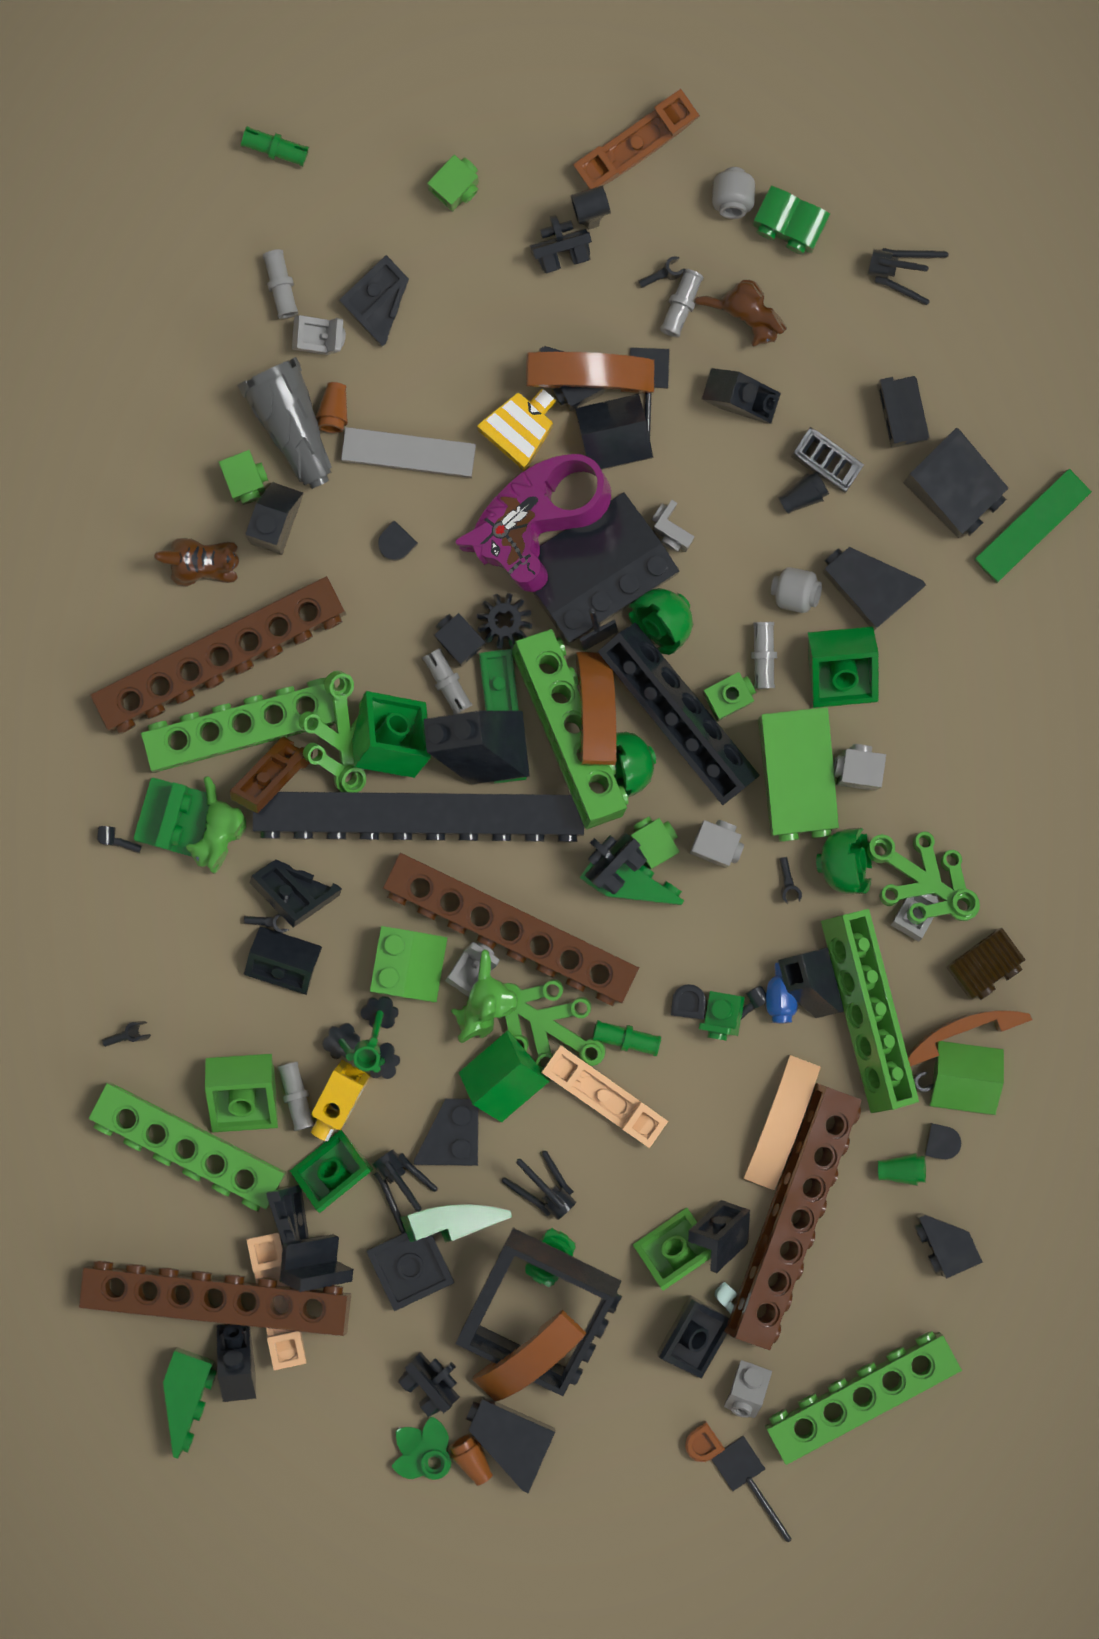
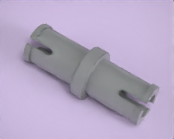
M272 250L263 254L270 280L267 285L269 291L273 292L278 318L287 319L298 315V309L296 308L291 288L294 283L292 277L288 276L283 250Z
M690 269L683 271L684 274L677 291L669 299L671 305L660 328L663 333L679 338L681 335V330L688 313L694 310L695 303L693 301L701 281L704 279L703 275Z
M754 622V652H751L755 671L754 689L775 688L774 659H777V652H774V622Z
M441 648L422 659L437 682L435 684L437 691H442L453 710V714H458L473 704L470 703L458 682V679H460L458 673H453L441 652Z
M298 1062L278 1067L286 1095L283 1096V1101L288 1103L294 1131L314 1126L307 1097H310L309 1091L304 1089Z

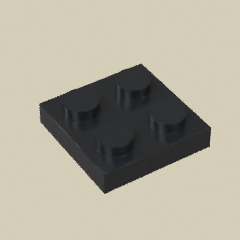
M404 1232L366 1251L394 1312L455 1283L433 1234L410 1242L407 1233Z

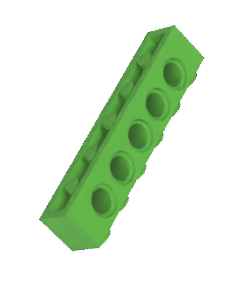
M552 629L516 641L512 649L513 657L585 829L587 830L621 818L627 809L626 805L629 804V800L624 787H618L614 777L616 774L615 765L582 764L577 758V753L581 752L580 736L582 731L580 694L576 687L578 685L577 674L573 667L568 668L564 658L566 650L560 637H555ZM549 664L554 668L555 672L546 674L540 669L539 665ZM552 694H563L567 702L564 704L555 702ZM574 723L579 727L580 732L570 733L565 729L564 724ZM589 783H600L604 787L605 792L600 794L593 792L590 789Z
M326 677L307 682L308 688L295 691L294 686L276 690V696L263 700L262 695L246 698L243 700L244 705L231 708L230 703L211 708L212 714L200 717L199 712L186 714L179 717V723L168 725L167 721L148 725L149 731L142 732L141 735L151 771L157 773L279 740L282 737L305 733L306 731L299 726L301 714H299L297 709L298 703L304 698H311L315 701L313 713L321 718L322 723L327 726L336 724L332 696L326 692L324 687ZM275 706L280 707L283 710V719L277 724L268 723L266 720L268 709ZM241 715H247L251 719V727L244 733L236 732L234 728L236 718ZM313 717L307 721V728L313 725ZM208 724H216L220 731L218 738L211 742L205 741L202 736L204 727ZM178 732L185 733L188 740L187 745L181 750H174L170 744L172 736Z
M865 909L822 920L821 924L870 1113L894 1110L918 1103L919 1098L870 910Z
M111 1082L105 1085L89 1117L90 1120L96 1122L93 1127L96 1130L109 1136L115 1132L125 1137L123 1143L135 1150L141 1151L142 1147L154 1152L152 1158L167 1166L174 1162L184 1167L182 1173L196 1181H200L201 1177L213 1182L212 1189L226 1196L233 1192L243 1197L241 1201L243 1205L258 1212L261 1207L264 1209L269 1208L270 1205L266 1193L277 1190L287 1173ZM124 1109L133 1111L136 1116V1122L131 1128L124 1127L119 1121V1115ZM153 1124H159L165 1129V1139L161 1143L153 1142L149 1137L148 1132ZM183 1139H188L195 1145V1153L190 1158L181 1156L178 1151V1144ZM213 1154L220 1155L224 1159L225 1167L220 1173H214L208 1168V1158ZM246 1169L253 1173L254 1184L251 1187L244 1188L238 1184L237 1174L240 1170Z
M929 1331L916 1338L917 1344L907 1350L903 1346L886 1355L888 1360L877 1366L874 1362L869 1363L856 1371L857 1377L849 1381L841 1378L827 1387L829 1392L819 1397L815 1393L798 1402L799 1408L789 1413L784 1409L769 1417L771 1423L765 1425L785 1465L961 1372L962 1369L943 1334L939 1332L934 1335L933 1331ZM920 1355L926 1356L929 1361L927 1369L920 1373L914 1372L912 1370L913 1359ZM889 1371H895L899 1374V1383L893 1388H886L882 1384L883 1376ZM859 1387H866L870 1390V1398L863 1404L853 1401V1393ZM838 1403L841 1406V1413L836 1419L824 1417L823 1411L827 1404ZM806 1418L812 1422V1428L806 1435H798L794 1432V1425L799 1419Z

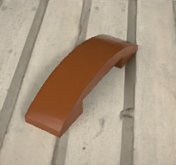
M679 89L655 106L654 111L604 146H598L574 163L573 166L589 189L601 185L604 186L656 152L692 124L700 115L682 89Z
M528 352L526 360V386L547 388L569 386L621 389V392L654 393V360L606 353Z
M576 652V671L580 687L582 720L580 736L582 764L615 765L616 703L613 670L598 652Z
M1000 1010L974 1013L952 1020L926 1035L909 1051L907 1056L910 1067L940 1056L935 1045L936 1042L991 1021L994 1022L998 1032H1003L1032 1021L1031 1015L1017 1011Z
M562 1310L541 1325L535 1336L497 1364L491 1362L476 1373L472 1380L495 1402L503 1400L522 1390L547 1372L585 1337L586 1332Z

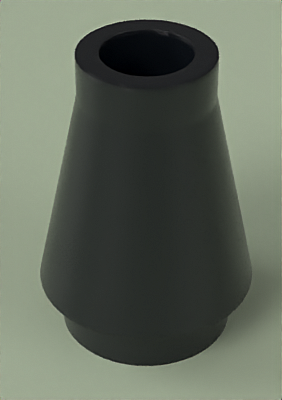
M816 471L811 475L809 473L804 475L785 494L778 498L787 514H790L795 510L824 501L823 498L830 493Z

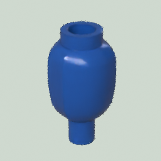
M775 963V977L769 981L767 986L766 1009L768 1014L772 1016V1023H792V1016L797 1012V1001L793 995L787 992L779 963Z

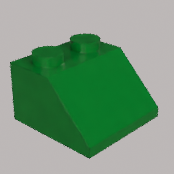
M873 626L808 632V663L813 708L879 702V651Z
M365 691L352 738L354 767L415 778L431 758V755L427 753L423 720L428 719L426 702Z

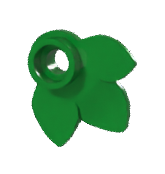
M430 1417L423 1431L414 1427H401L396 1430V1442L403 1455L392 1464V1468L400 1476L407 1479L425 1476L428 1479L438 1480L447 1475L451 1468V1457L446 1451L449 1435L444 1425L438 1419ZM436 1456L441 1460V1465L438 1468L430 1467L428 1460L431 1457Z

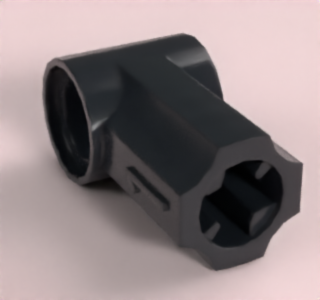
M603 185L570 195L578 224H582L588 229L599 227L601 219L605 215L611 214Z

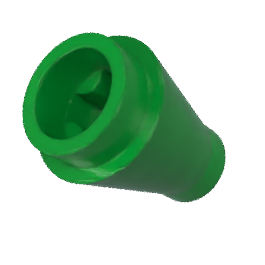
M917 1153L888 1160H878L879 1180L918 1186V1183H926L925 1156H917Z

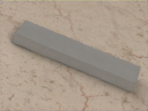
M346 427L341 460L344 462L472 478L476 444Z

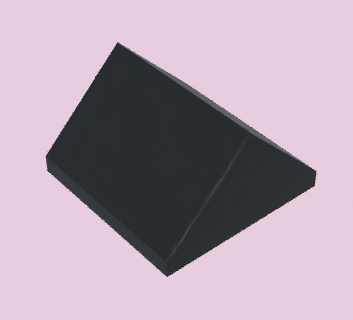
M639 394L575 408L585 455L594 460L601 470L653 458L647 422Z
M690 1295L657 1351L658 1357L702 1379L727 1336V1333L724 1331L729 1317Z

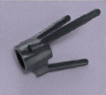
M883 248L881 251L874 249L868 275L876 276L875 283L886 285L915 301L928 305L929 299L888 279V276L895 277L897 268L924 272L929 270L927 265L900 261L899 258H947L949 253L946 251L891 250Z
M393 1149L372 1164L377 1170L373 1175L381 1185L400 1232L404 1233L406 1231L400 1218L402 1216L386 1179L390 1184L396 1182L417 1212L421 1211V1206L401 1178L406 1173L403 1167L433 1192H436L438 1187L411 1164L404 1153L398 1156Z
M542 1151V1156L560 1189L557 1185L550 1189L522 1159H517V1165L545 1193L541 1198L544 1202L506 1177L502 1178V1183L538 1207L547 1217L552 1214L557 1220L562 1218L576 1204V1201L571 1197L574 1191L565 1182L549 1153Z

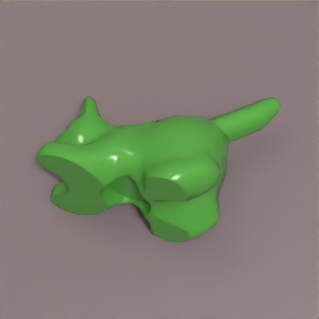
M205 776L204 785L208 810L206 813L204 836L196 844H187L186 848L198 866L205 867L207 865L210 868V872L216 874L228 854V843L239 840L245 832L246 819L239 808L231 807L226 802L217 800L215 784L209 776Z
M485 949L481 952L478 981L469 993L467 1006H463L462 1009H451L462 1031L458 1036L460 1043H464L475 1036L480 1038L486 1037L494 1029L495 1017L507 1016L517 1008V996L515 993L509 991L503 982L491 977V958L489 952Z

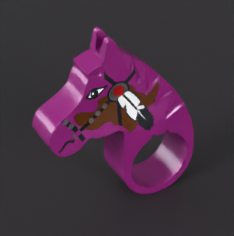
M568 454L539 462L514 478L486 507L474 530L458 538L455 543L460 546L461 551L476 552L477 557L484 565L489 563L493 566L504 568L522 590L535 592L541 589L548 580L547 570L538 559L540 555L539 535L543 532L585 527L599 520L607 511L611 501L609 481L599 465L585 455ZM576 472H587L597 477L596 492L586 505L574 510H565L551 502L552 492H555L558 484L568 475Z

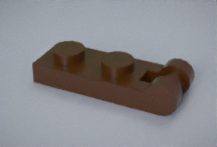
M282 737L230 790L231 800L258 814L301 768L304 769L310 764L303 757L305 747L298 748L294 746L292 740Z

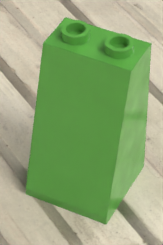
M828 707L762 714L758 718V728L771 837L779 836V842L799 840L798 833L811 832L812 838L831 836V830L838 829L839 823Z

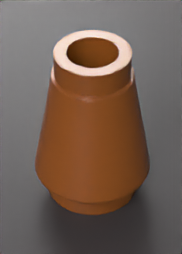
M338 382L327 383V388L316 415L319 430L328 433H342L344 426L348 424L346 385Z
M472 1434L464 1435L450 1445L451 1458L474 1481L476 1486L482 1485L492 1478L493 1474L490 1471L482 1446Z

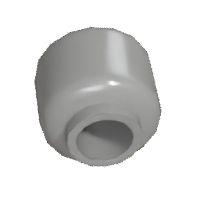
M739 167L727 168L724 172L716 175L713 180V207L726 218L738 219L745 216L747 212L752 210L755 203L754 178Z
M787 567L780 576L774 577L771 595L776 596V603L779 608L806 613L811 607L818 605L822 583L817 581L816 574L812 571Z

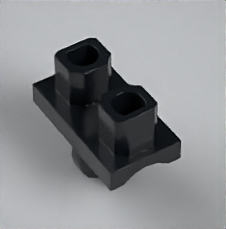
M553 215L549 217L551 226L540 229L542 239L550 236H555V238L530 245L532 255L535 259H538L544 273H550L561 269L557 252L569 249L573 264L589 261L590 248L588 243H591L592 240L586 228L563 235L562 233L574 230L572 221L559 223L557 216Z
M626 832L617 841L609 835L602 844L593 838L590 844L596 850L588 858L593 866L584 876L599 889L602 887L610 893L616 894L625 883L616 871L625 863L635 872L647 861L639 849L641 844Z
M422 1352L409 1362L405 1367L406 1371L398 1380L399 1384L409 1393L418 1386L425 1391L427 1395L419 1402V1405L428 1417L440 1411L444 1414L460 1398L453 1389L457 1382L450 1375L456 1366L450 1362L443 1367L436 1358L430 1362Z

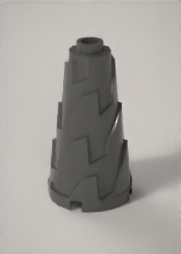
M297 357L259 373L253 376L252 379L245 380L237 386L243 398L247 399L255 416L268 431L275 445L284 454L299 482H303L304 485L309 483L311 489L329 481L327 474L332 473L330 470L332 466L320 437L319 425L312 409L307 386L301 374L300 363Z

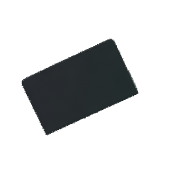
M911 376L894 380L893 377L880 379L877 387L891 448L927 441L929 439V432L917 378Z
M260 927L249 951L244 975L307 995L322 947L296 937Z
M721 1200L689 1230L688 1242L711 1250V1272L718 1273L748 1244L750 1210Z
M331 1234L284 1243L279 1281L299 1292L352 1282L353 1269L337 1261L339 1237Z

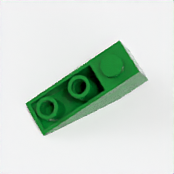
M591 862L579 878L606 897L682 905L684 902L679 897L682 893L681 890L667 881L661 885L653 880L652 877L655 873L644 865L634 872L624 863L616 871L625 881L622 888L616 894H612L602 887L599 889L584 876L593 866Z
M178 1347L174 1350L163 1381L173 1458L176 1459L180 1457L182 1451L189 1452L195 1436L194 1433L189 1432L193 1420L200 1421L206 1402L201 1401L205 1388L211 1390L218 1372L212 1369L214 1360Z

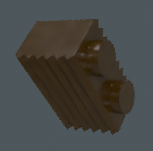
M998 928L946 968L969 999L977 996L982 1000L996 990L993 984L1003 976L1008 981L1023 969L1020 964L1026 959L1004 929Z

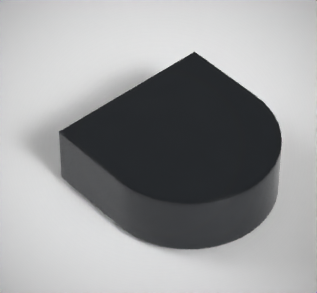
M393 521L382 532L378 541L381 554L391 561L404 559L418 545V542L396 521Z
M691 984L679 987L673 995L671 1015L704 1019L706 998L703 991Z
M931 1123L924 1155L943 1160L955 1157L961 1149L960 1135L951 1127Z

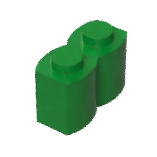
M771 185L754 219L753 226L758 228L756 232L766 239L773 241L777 237L787 242L786 247L795 253L803 255L806 251L812 254L829 220L830 213Z

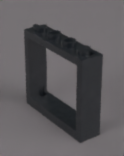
M512 1228L455 1344L495 1364L521 1346L480 1324L514 1256L529 1262L601 1298L584 1330L586 1332L585 1337L576 1345L566 1366L564 1367L556 1363L547 1372L533 1381L554 1393L564 1396L570 1383L573 1385L578 1383L583 1369L579 1368L581 1362H589L596 1347L592 1343L594 1337L596 1336L601 1339L609 1323V1320L605 1319L608 1311L614 1314L622 1298L621 1295L617 1294L621 1280Z

